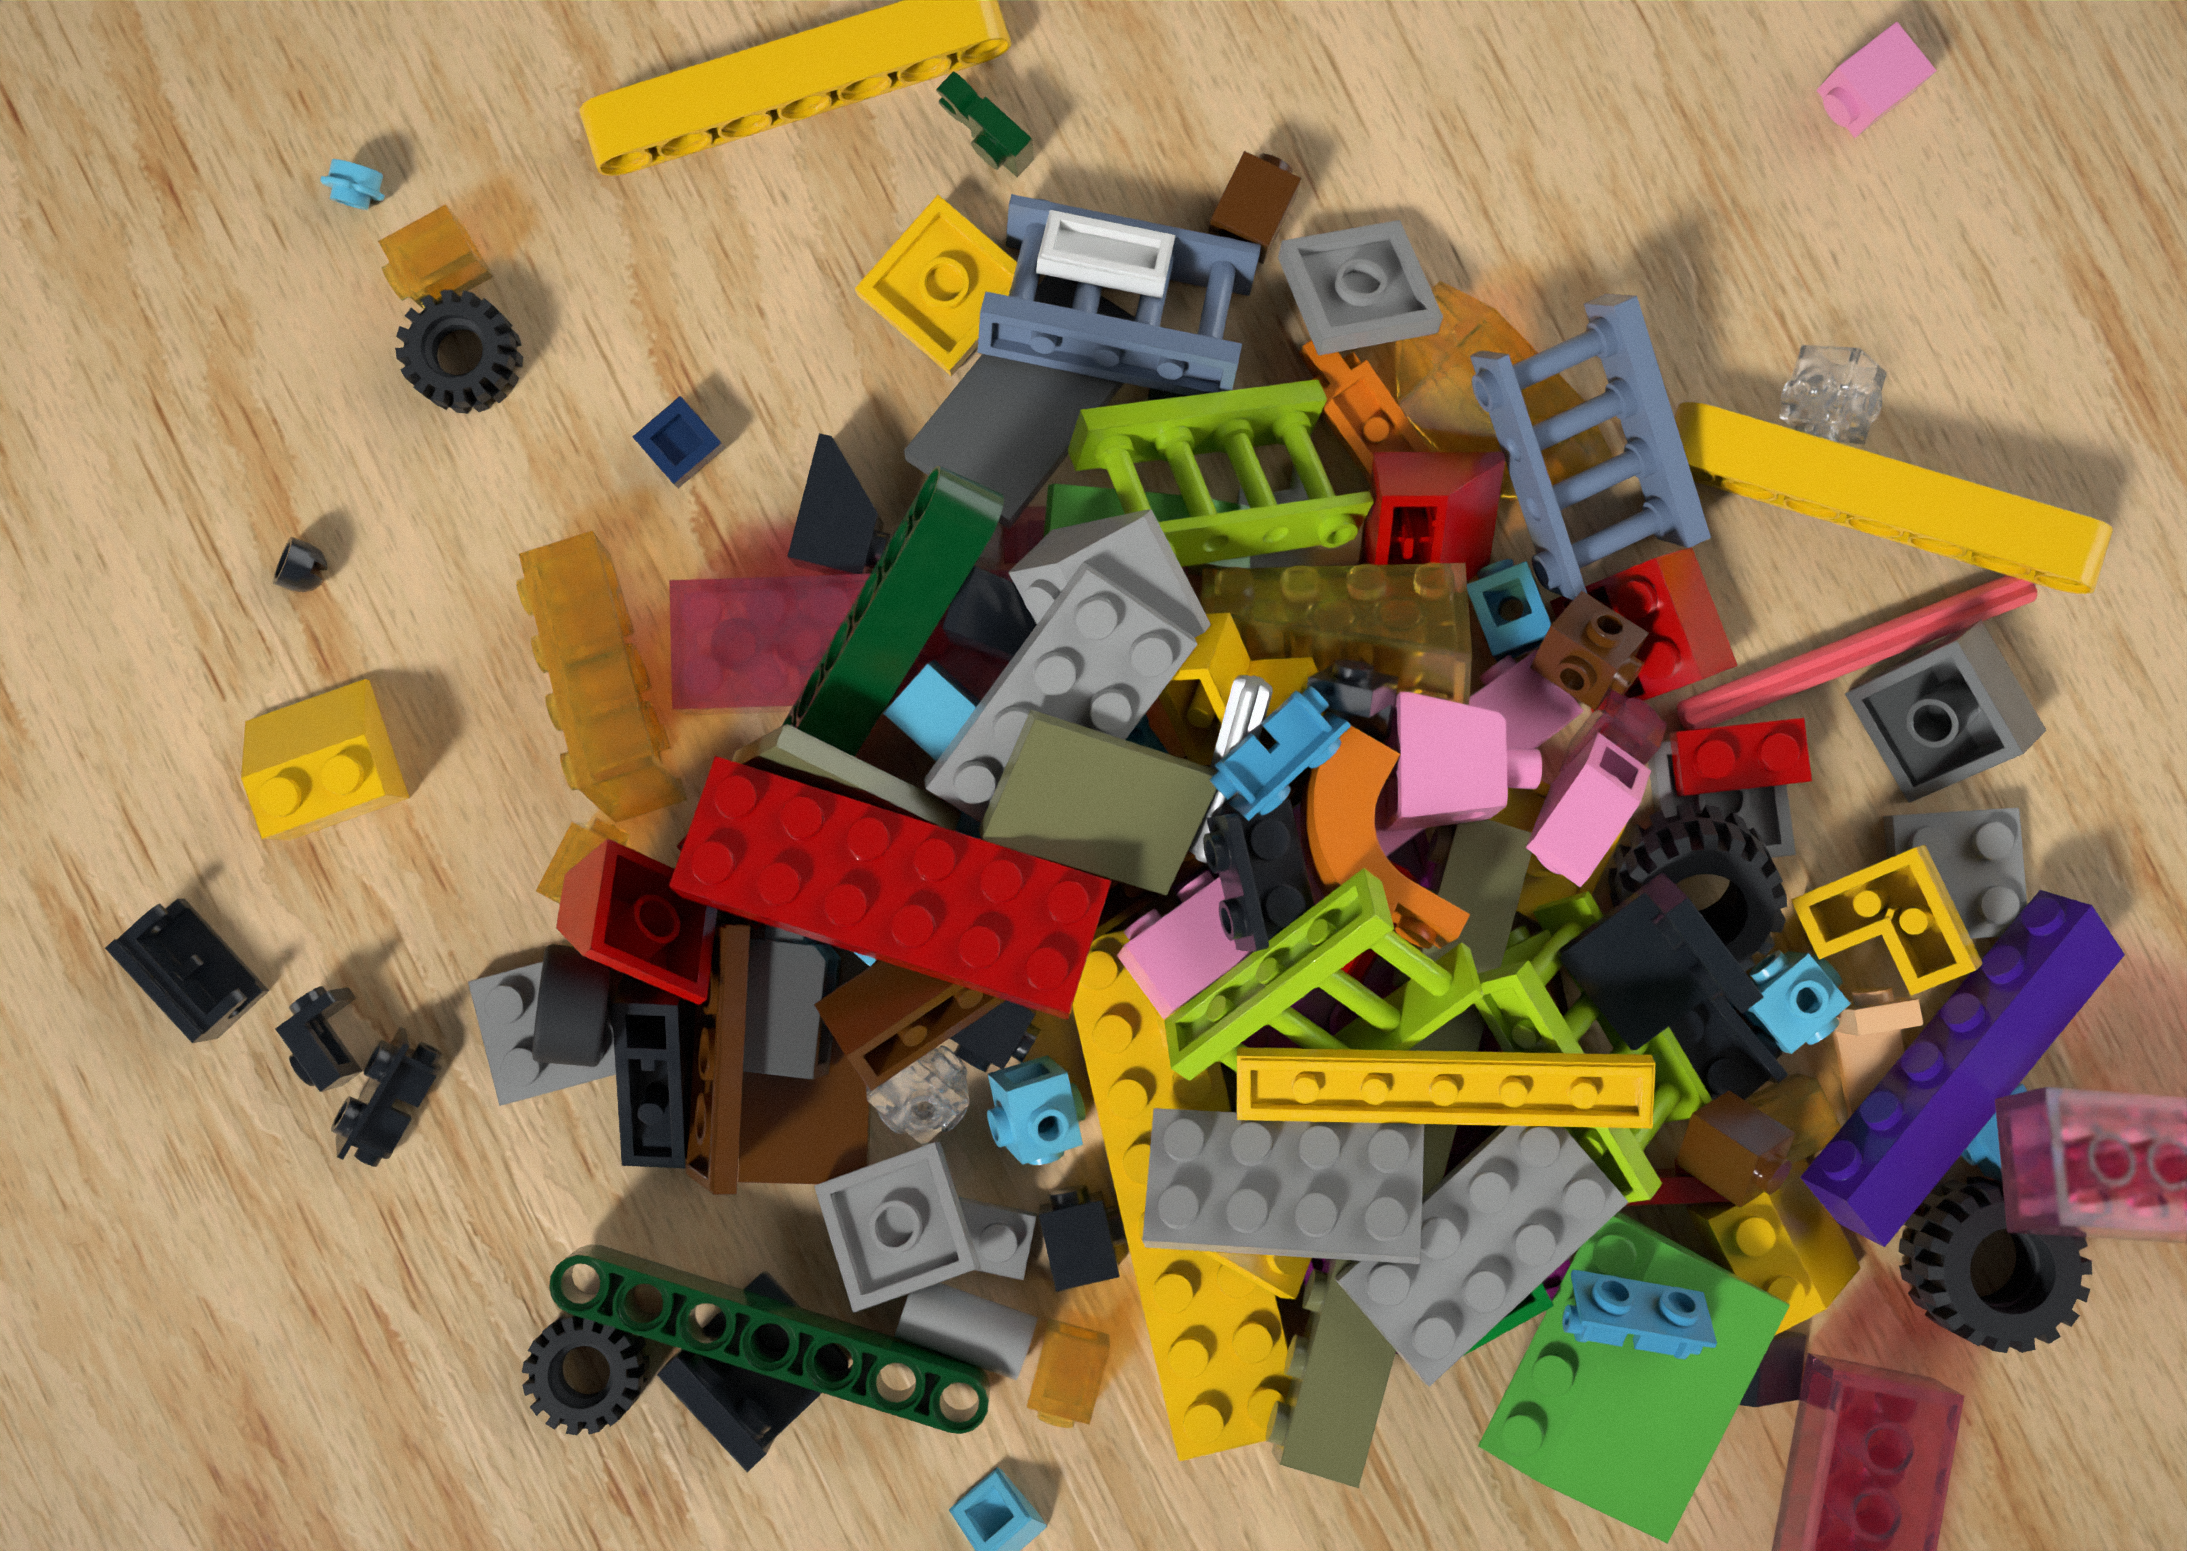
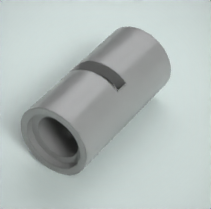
M937 1283L909 1293L894 1337L1017 1380L1027 1355L1038 1317L954 1287Z

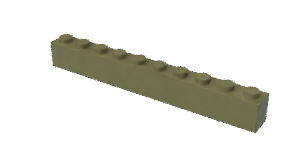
M1488 819L1436 826L1427 853V861L1435 863L1429 888L1422 887L1469 913L1470 916L1459 937L1439 949L1433 945L1432 948L1426 949L1414 944L1413 946L1435 962L1462 942L1471 950L1477 973L1501 967L1532 854L1526 848L1531 832ZM1395 967L1392 985L1399 988L1411 978ZM1472 1004L1464 1012L1452 1018L1409 1050L1478 1052L1486 1022L1476 1005ZM1424 1124L1422 1197L1444 1177L1457 1124ZM1325 1259L1322 1271L1312 1270L1305 1288L1303 1308L1311 1310L1304 1337L1295 1334L1290 1343L1284 1374L1292 1376L1285 1403L1276 1401L1272 1408L1266 1430V1441L1274 1443L1272 1454L1280 1465L1359 1488L1396 1350L1334 1279L1353 1260Z

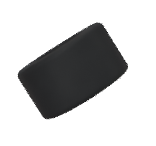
M550 944L545 948L537 1001L532 1058L534 1061L541 1063L595 1067L599 1064L601 1057L611 967L583 956L574 946Z

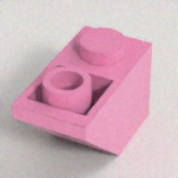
M1598 732L1552 782L1526 848L1534 853L1541 864L1548 870L1564 875L1581 887L1591 876L1641 803L1651 770Z

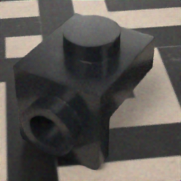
M1335 660L1332 666L1308 677L1307 689L1312 686L1329 704L1325 713L1329 711L1337 715L1354 728L1379 742H1383L1390 737L1399 676L1375 672L1374 666L1365 662Z
M319 986L309 991L289 1006L293 1016L275 1028L292 1052L289 1056V1061L295 1073L307 1085L316 1086L319 1092L341 1087L363 1072L327 1021L328 1018L356 999L349 987L326 991L323 986Z

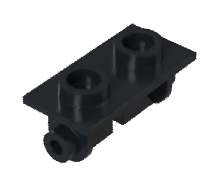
M399 1027L391 1043L384 1040L379 1042L364 1070V1075L370 1078L358 1099L349 1096L344 1101L333 1121L331 1132L337 1134L335 1137L337 1158L343 1160L351 1146L358 1148L354 1156L359 1161L372 1167H377L382 1158L389 1159L393 1150L412 1119L411 1115L391 1106L396 1098L417 1108L420 1106L436 1076L442 1069L438 1064L443 1055L441 1051L423 1042H419L415 1050L410 1049L406 1029Z

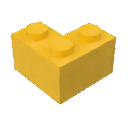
M1230 612L1206 614L1211 626L1204 633L1194 638L1197 646L1158 696L1188 760L1201 765H1211L1233 681L1237 676L1255 675L1263 678L1265 682L1272 686L1273 693L1266 714L1267 718L1295 690L1301 694L1307 690L1308 677L1318 673L1312 657L1251 661ZM1263 727L1259 742L1268 751L1277 742Z
M1926 845L1915 847L1791 899L1818 959L1882 934L1910 995L1976 971L1983 965Z

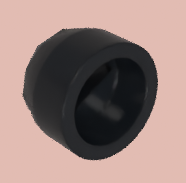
M290 537L276 567L273 584L291 591L308 592L315 590L322 585L323 579L310 572L312 568L318 570L328 569L325 556L310 543Z

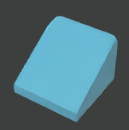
M998 1467L949 1509L975 1551H1021L1047 1527L1040 1514L1002 1469Z

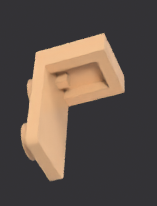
M1892 987L1858 990L1852 992L1853 1001L1850 1002L1851 1004L1836 1016L1840 1023L1832 1034L1848 1119L1905 1052L1901 1029L1923 1025L1919 999L1894 996Z

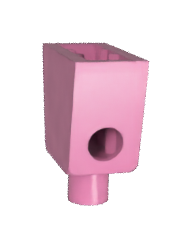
M1400 692L1396 696L1391 734L1385 740V745L1400 753V756L1385 782V831H1403L1483 821L1492 818L1506 807L1508 799L1507 788H1538L1542 776L1541 753L1538 749L1507 748L1506 719L1500 712L1411 692Z

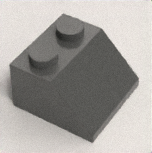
M1982 620L1925 646L1845 693L1908 803L2024 754L2046 732L2045 726Z

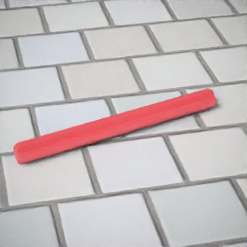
M2008 575L1680 701L1677 704L1678 717L1685 730L1704 729L1949 635L1979 620L1985 621L2034 602L2038 595L2036 586L2032 582Z

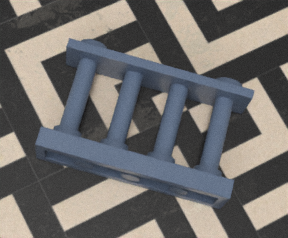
M1011 194L1008 209L1006 247L1020 249L1009 295L985 292L980 310L978 353L1187 396L1230 391L1233 389L1242 343L1223 340L1231 294L1237 293L1250 296L1260 254V244ZM1054 210L1175 235L1162 299L1140 294L1135 321L1097 314L1103 287L1082 282L1077 283L1071 309L1034 301L1040 274L1036 273L1037 259L1049 211ZM1169 280L1207 287L1198 334L1160 327Z
M1606 293L1584 303L1589 320L1586 332L1514 365L1511 363L1509 354L1481 350L1470 355L1476 373L1472 377V388L1480 406L1486 412H1489L1536 552L1532 556V566L1535 575L1545 589L1572 600L1581 591L1587 593L1580 568L1652 534L1658 540L1686 548L1693 547L1711 538L1641 307L1635 295ZM1594 356L1601 359L1609 383L1605 387V393L1532 426L1521 390ZM1615 416L1620 419L1627 440L1623 453L1552 486L1541 454L1542 450ZM1636 476L1639 479L1646 501L1643 504L1642 511L1571 544L1560 510Z

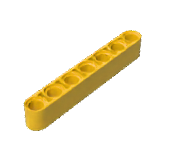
M903 0L600 94L584 102L579 111L598 172L606 176H618L947 75L953 71L956 72L988 62L1004 54L1011 47L1012 43L998 0Z
M1683 402L1678 405L1675 422L1694 482L2055 590L2075 594H2090L2095 591L2113 533V528L2103 521L1712 405L1697 402Z

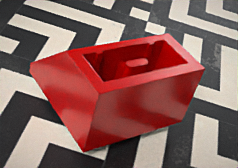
M1373 452L1369 492L1374 502L1367 514L1363 550V564L1371 604L1436 603L1477 575L1476 573L1480 569L1490 565L1505 464L1503 452Z
M1692 547L1655 557L1585 586L1588 595L1649 633L1636 655V658L1645 663L1639 675L1624 695L1621 696L1612 690L1596 711L1591 708L1594 718L1738 666ZM1561 596L1550 601L1556 619L1573 601L1572 599Z

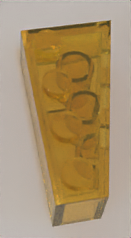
M593 530L520 553L519 558L524 578L516 580L517 591L526 613L529 616L534 615L539 634L531 637V647L540 670L543 673H549L553 692L545 695V702L555 729L557 731L563 730L568 751L560 754V762L569 787L573 791L577 789L581 791L615 823L686 801L687 797L681 778L675 779L664 767L660 752L671 749L665 726L662 723L660 724L649 700L643 701L641 693L647 692L652 688L646 666L636 645L633 642L625 644L624 637L633 635L635 631L611 554Z
M1465 563L1361 564L1351 566L1299 565L1293 567L1203 569L1201 606L1205 614L1230 612L1251 661L1312 657L1318 672L1332 666L1335 660L1361 661L1373 665L1375 672L1399 676L1396 696L1400 692H1411L1445 698L1447 701L1469 705L1472 648Z

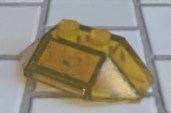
M1439 281L1431 288L1443 315L1439 331L1431 335L1394 341L1396 403L1410 423L1438 452H1502L1489 412H1486L1480 406L1472 388V377L1476 373L1470 355L1481 350L1509 354L1511 363L1514 365L1538 354V352L1495 308ZM1559 373L1521 390L1532 426L1586 402ZM1598 425L1541 451L1552 486L1613 458ZM1505 462L1499 499L1518 501Z

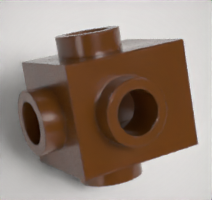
M1581 591L1550 626L1530 668L1596 711L1612 690L1622 696L1635 681L1645 664L1636 658V655L1649 633L1584 591Z

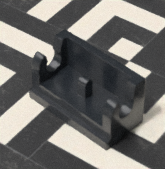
M185 898L176 899L167 908L157 904L140 917L118 939H114L105 947L110 955L191 1043L218 1039L270 991Z

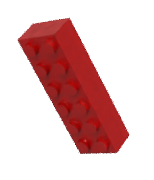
M715 756L669 887L682 898L1068 1020L1111 880Z

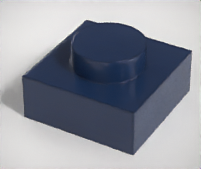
M681 396L632 436L678 489L726 448Z

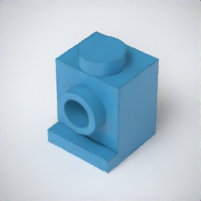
M1505 559L1480 569L1476 573L1479 580L1467 584L1466 588L1492 656L1499 662L1508 655H1511L1514 659L1539 649L1552 623L1527 561L1514 565L1512 559ZM1509 600L1520 601L1524 607L1522 615L1513 621L1504 620L1500 615L1501 607Z

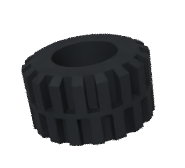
M1691 804L1677 805V815L1665 818L1662 810L1649 815L1652 825L1644 830L1640 825L1636 824L1627 833L1631 843L1630 847L1619 844L1613 855L1617 868H1609L1608 877L1611 889L1609 894L1613 907L1615 908L1662 872L1675 885L1683 879L1700 874L1724 877L1730 880L1725 893L1714 904L1699 910V912L1744 971L1755 966L1752 956L1757 951L1767 955L1775 945L1770 932L1782 933L1786 920L1781 909L1787 907V894L1781 884L1783 880L1761 836L1754 827L1748 829L1744 819L1731 812L1724 819L1719 807L1706 804L1701 814L1694 813Z
M1981 1176L1967 1177L1966 1184L1956 1180L1942 1184L1941 1188L1944 1194L1942 1197L1929 1193L1921 1203L1926 1209L1921 1216L1912 1214L1904 1225L1913 1228L1910 1240L1900 1238L1898 1251L1909 1257L1908 1264L1899 1266L1902 1280L1915 1286L1908 1294L1915 1305L1927 1310L1925 1313L1926 1317L1935 1324L1977 1346L1982 1345L1992 1351L2007 1353L2009 1347L2021 1353L2036 1350L2034 1338L2050 1344L2061 1337L2056 1329L2060 1323L2072 1327L2080 1316L2072 1310L2076 1300L2079 1299L2087 1303L2090 1288L2082 1286L2081 1281L2082 1275H2092V1260L2080 1256L2079 1251L2087 1247L2088 1244L2083 1232L2069 1228L2075 1220L2065 1209L2052 1205L2054 1200L2041 1193ZM2006 1228L2016 1248V1264L2013 1274L2001 1289L1990 1295L1979 1297L1972 1285L1970 1276L1972 1256L1979 1243L1985 1237L1997 1230Z

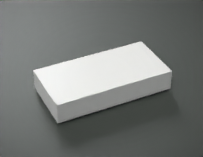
M1050 210L1038 254L1036 273L1162 299L1175 235Z

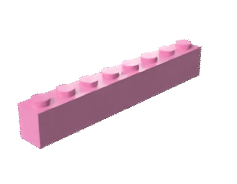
M1537 650L1516 663L1511 655L1496 663L1479 677L1485 687L1470 698L1461 689L1446 699L1447 701L1503 714L1506 719L1507 748L1536 749L1584 712L1572 695L1530 668L1538 652ZM1384 784L1375 808V830L1380 847L1385 856L1388 857L1426 828L1385 831ZM1300 803L1293 809V814L1314 905H1316L1325 896L1314 880L1305 858L1300 831ZM1209 871L1198 876L1176 894L1182 901V904L1163 918L1155 908L1124 931V934L1130 941L1123 946L1117 956L1163 1019H1166L1253 953L1251 951L1237 950L1235 941H1230L1226 937L1219 917V902L1225 900L1220 877L1215 880Z

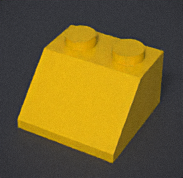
M364 679L245 721L241 779L262 839L291 841L410 798L370 680Z
M1796 1152L1786 1157L1792 1163L1791 1170L1781 1187L1771 1195L1764 1192L1741 1208L1732 1202L1696 1203L1686 1208L1713 1263L1790 1304L1775 1335L1826 1310L1861 1269L1837 1221L1800 1178L1809 1167L1801 1152Z

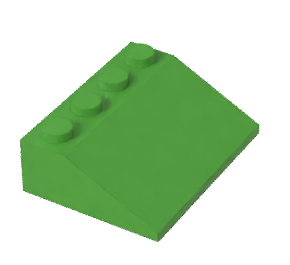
M1618 1211L1578 1249L1552 1300L1554 1306L1547 1310L1478 1447L1535 1481L1668 1544L1790 1304ZM1572 1270L1612 1275L1619 1278L1704 1292L1717 1341L1716 1347L1703 1346L1699 1355L1689 1354L1687 1359L1683 1360L1675 1358L1674 1355L1635 1349L1632 1339L1634 1334H1627L1622 1347L1587 1341L1586 1343L1576 1341L1574 1334L1564 1332L1562 1325L1565 1307L1567 1305L1577 1306L1571 1279Z

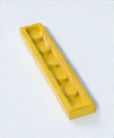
M1237 1047V1120L1652 1128L1656 1063L1652 1055Z

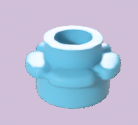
M332 159L328 176H321L320 178L322 184L332 188L329 199L350 207L368 210L371 199L383 201L385 195L379 192L383 174L359 164Z

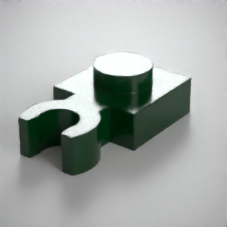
M953 71L936 89L937 93L942 97L938 101L939 104L954 119L963 123L971 130V136L974 138L971 141V146L992 168L998 170L1004 165L1012 174L1018 177L1034 160L1033 139L986 96L983 99L980 98L975 90L956 72Z

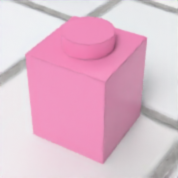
M1895 22L1838 66L1816 91L1823 98L1824 108L1829 117L1836 124L1846 127L1853 137L1856 138L1912 95L1937 70L1900 24Z

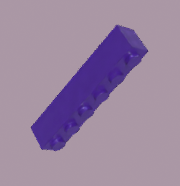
M2039 890L1982 958L1983 965L1967 976L1801 1175L1800 1178L1837 1223L1885 1248L2125 956L2094 907L2084 902Z

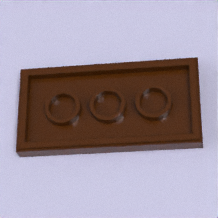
M716 921L707 1000L700 1005L694 1003L685 1173L713 1195H736L750 926Z
M749 925L750 939L765 937L766 925L757 930ZM817 940V942H816V943H820V944H827V943H824V942H821V941H818V940ZM831 945L841 958L838 987L870 967L854 952ZM834 1036L828 1075L816 1079H805L743 1071L738 1182L820 1184L869 1166L871 1090L847 1059Z

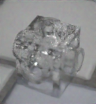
M1801 345L1792 377L1785 384L1782 391L1779 417L1796 431L1837 443L1865 445L1871 423L1877 419L1881 411L1882 388L1887 372L1861 348Z
M941 1045L938 1049H933L873 1091L867 1086V1101L877 1108L880 1118L892 1131L901 1135L906 1132L921 1145L925 1146L940 1131L948 1132L952 1130L964 1117L970 1104L966 1078L967 1068L951 1049Z

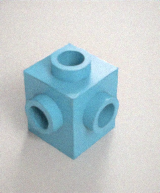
M1779 950L1765 957L1750 971V976L1754 979L1752 982L1764 998L1741 1014L1752 1027L1756 1025L1763 1029L1775 1041L1781 1052L1792 1054L1805 1042L1808 1045H1813L1830 1035L1840 1023L1836 1016L1851 1003L1838 989L1843 984V980L1824 958L1818 959L1817 954L1811 956L1809 953L1791 951L1783 954Z
M1046 1055L1004 1068V1070L1001 1069L988 1073L995 1108L987 1111V1118L993 1139L998 1147L1005 1146L1022 1165L1026 1163L1043 1165L1057 1161L1063 1157L1064 1151L1083 1145L1078 1123L1086 1118L1083 1099L1077 1086L1074 1083L1070 1084L1068 1072L1052 1058Z

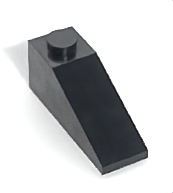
M623 973L611 1002L622 1166L685 1169L694 1002Z

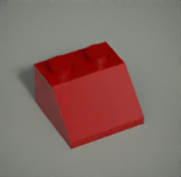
M607 838L565 874L556 929L583 956L700 1005L707 1000L717 908L682 898L673 891L669 884L675 870L674 868Z

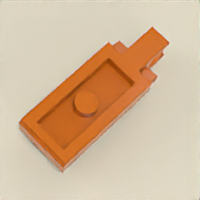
M1312 340L1302 346L1298 354L1314 379L1312 380H1319L1327 397L1321 415L1369 484L1371 482L1373 452H1430L1367 360L1361 362L1354 352L1342 358L1339 352L1318 356Z

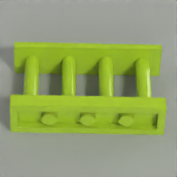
M1318 379L1081 409L1068 448L1075 471L1096 468L1108 470L1124 514L1151 509L1133 463L1154 460L1168 461L1190 517L1158 523L1181 567L1319 545L1327 548L1341 546L1355 539L1374 502L1369 491L1336 496L1310 439L1327 401V397ZM1271 444L1285 445L1309 500L1277 505L1253 447ZM1212 452L1227 453L1250 509L1217 513L1194 455Z
M1363 868L1268 941V949L1253 952L1164 1020L1170 1067L1189 1081L1218 1061H1221L1237 1072V1047L1248 1048L1241 1042L1268 1024L1304 1049L1409 1050L1484 996L1471 950L1461 942L1434 962L1395 933L1382 881ZM1372 949L1411 979L1382 999L1341 968L1365 950ZM1320 987L1358 1014L1359 1017L1332 1036L1290 1006L1314 988Z
M1587 891L1539 905L1533 913L1542 929H1548L1552 937L1531 961L1525 960L1477 973L1484 996L1474 1004L1503 1052L1585 1054L1578 1041L1597 1019L1613 1046V1050L1609 1054L1652 1055L1656 1063L1652 1128L1564 1127L1626 1198L1628 1203L1651 1200L1662 1182L1643 1150L1663 1123L1689 1119L1694 1111L1711 1102L1712 1099L1669 1027L1638 1050H1631L1570 972L1569 974L1581 995L1562 1017L1547 992L1545 985L1563 965L1557 956V951L1603 917L1592 895Z

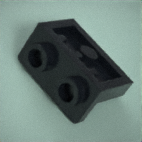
M1285 799L1278 807L1265 815L1257 813L1249 821L1237 811L1206 818L1210 833H1206L1203 838L1204 852L1211 871L1214 874L1219 873L1225 900L1219 902V917L1226 937L1230 941H1235L1237 950L1257 952L1268 949V941L1315 906L1290 799Z
M1724 994L1715 1001L1708 997L1670 1025L1669 1028L1712 1100L1727 1091H1731L1743 1100H1746L1767 1081L1779 1084L1788 1076V1073L1777 1061L1782 1052L1775 1041L1756 1025L1750 1029L1736 1013L1735 1010L1737 1008Z

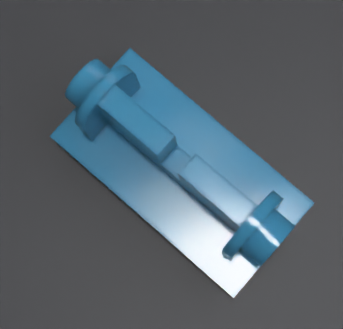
M1312 686L1302 694L1295 690L1289 698L1260 723L1277 743L1267 751L1258 739L1250 733L1221 761L1215 764L1218 772L1209 781L1227 800L1236 792L1239 793L1229 804L1248 821L1257 813L1265 815L1278 807L1286 799L1291 790L1288 784L1308 766L1311 769L1316 768L1336 753L1341 745L1339 737L1351 725L1346 720L1329 711L1322 716L1321 713L1329 707V704Z
M1572 1270L1571 1279L1577 1306L1567 1305L1565 1307L1562 1325L1564 1332L1574 1334L1576 1341L1583 1343L1592 1341L1622 1347L1627 1334H1634L1632 1339L1635 1349L1674 1355L1675 1358L1683 1360L1687 1359L1689 1354L1699 1355L1703 1346L1716 1347L1717 1341L1704 1292L1619 1278L1612 1275Z

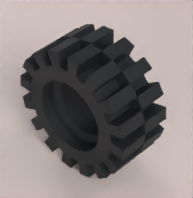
M452 289L442 290V300L439 301L430 294L420 299L425 309L418 313L411 307L405 314V317L412 322L410 328L406 329L399 326L396 335L397 338L404 342V347L395 348L396 359L405 365L404 368L400 369L405 379L414 385V389L434 404L445 410L450 407L456 413L468 414V407H473L478 412L488 410L489 406L486 401L491 398L498 403L503 401L507 397L502 391L503 387L507 383L515 387L519 380V377L513 373L514 366H523V356L516 348L522 346L519 335L511 328L513 325L494 305L485 298L481 300L472 292L463 290L462 296H458ZM470 330L475 332L482 342V357L478 365L470 372L461 375L444 372L438 361V348L441 341L453 331Z
M569 1313L562 1315L544 1329L542 1334L532 1342L528 1349L531 1355L523 1362L522 1373L529 1374V1379L522 1385L524 1395L527 1396L533 1393L536 1399L530 1408L536 1416L544 1410L550 1416L545 1424L554 1430L560 1424L567 1425L566 1434L578 1435L582 1429H588V1434L590 1435L600 1432L607 1424L611 1427L637 1401L638 1395L646 1385L648 1378L644 1377V1373L650 1366L649 1356H643L641 1351L646 1345L642 1336L635 1338L630 1332ZM580 1346H589L599 1350L606 1357L610 1366V1377L603 1390L597 1393L584 1394L577 1392L569 1386L563 1374V1363L570 1350Z

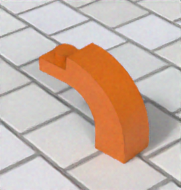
M1351 726L1339 737L1341 745L1336 753L1322 765L1310 769L1304 785L1300 805V831L1309 869L1320 891L1326 897L1365 868L1382 881L1392 921L1397 924L1395 927L1397 934L1419 947L1430 949L1434 945L1440 949L1459 937L1470 914L1405 877L1385 856L1375 830V808L1381 789L1397 762L1400 753Z

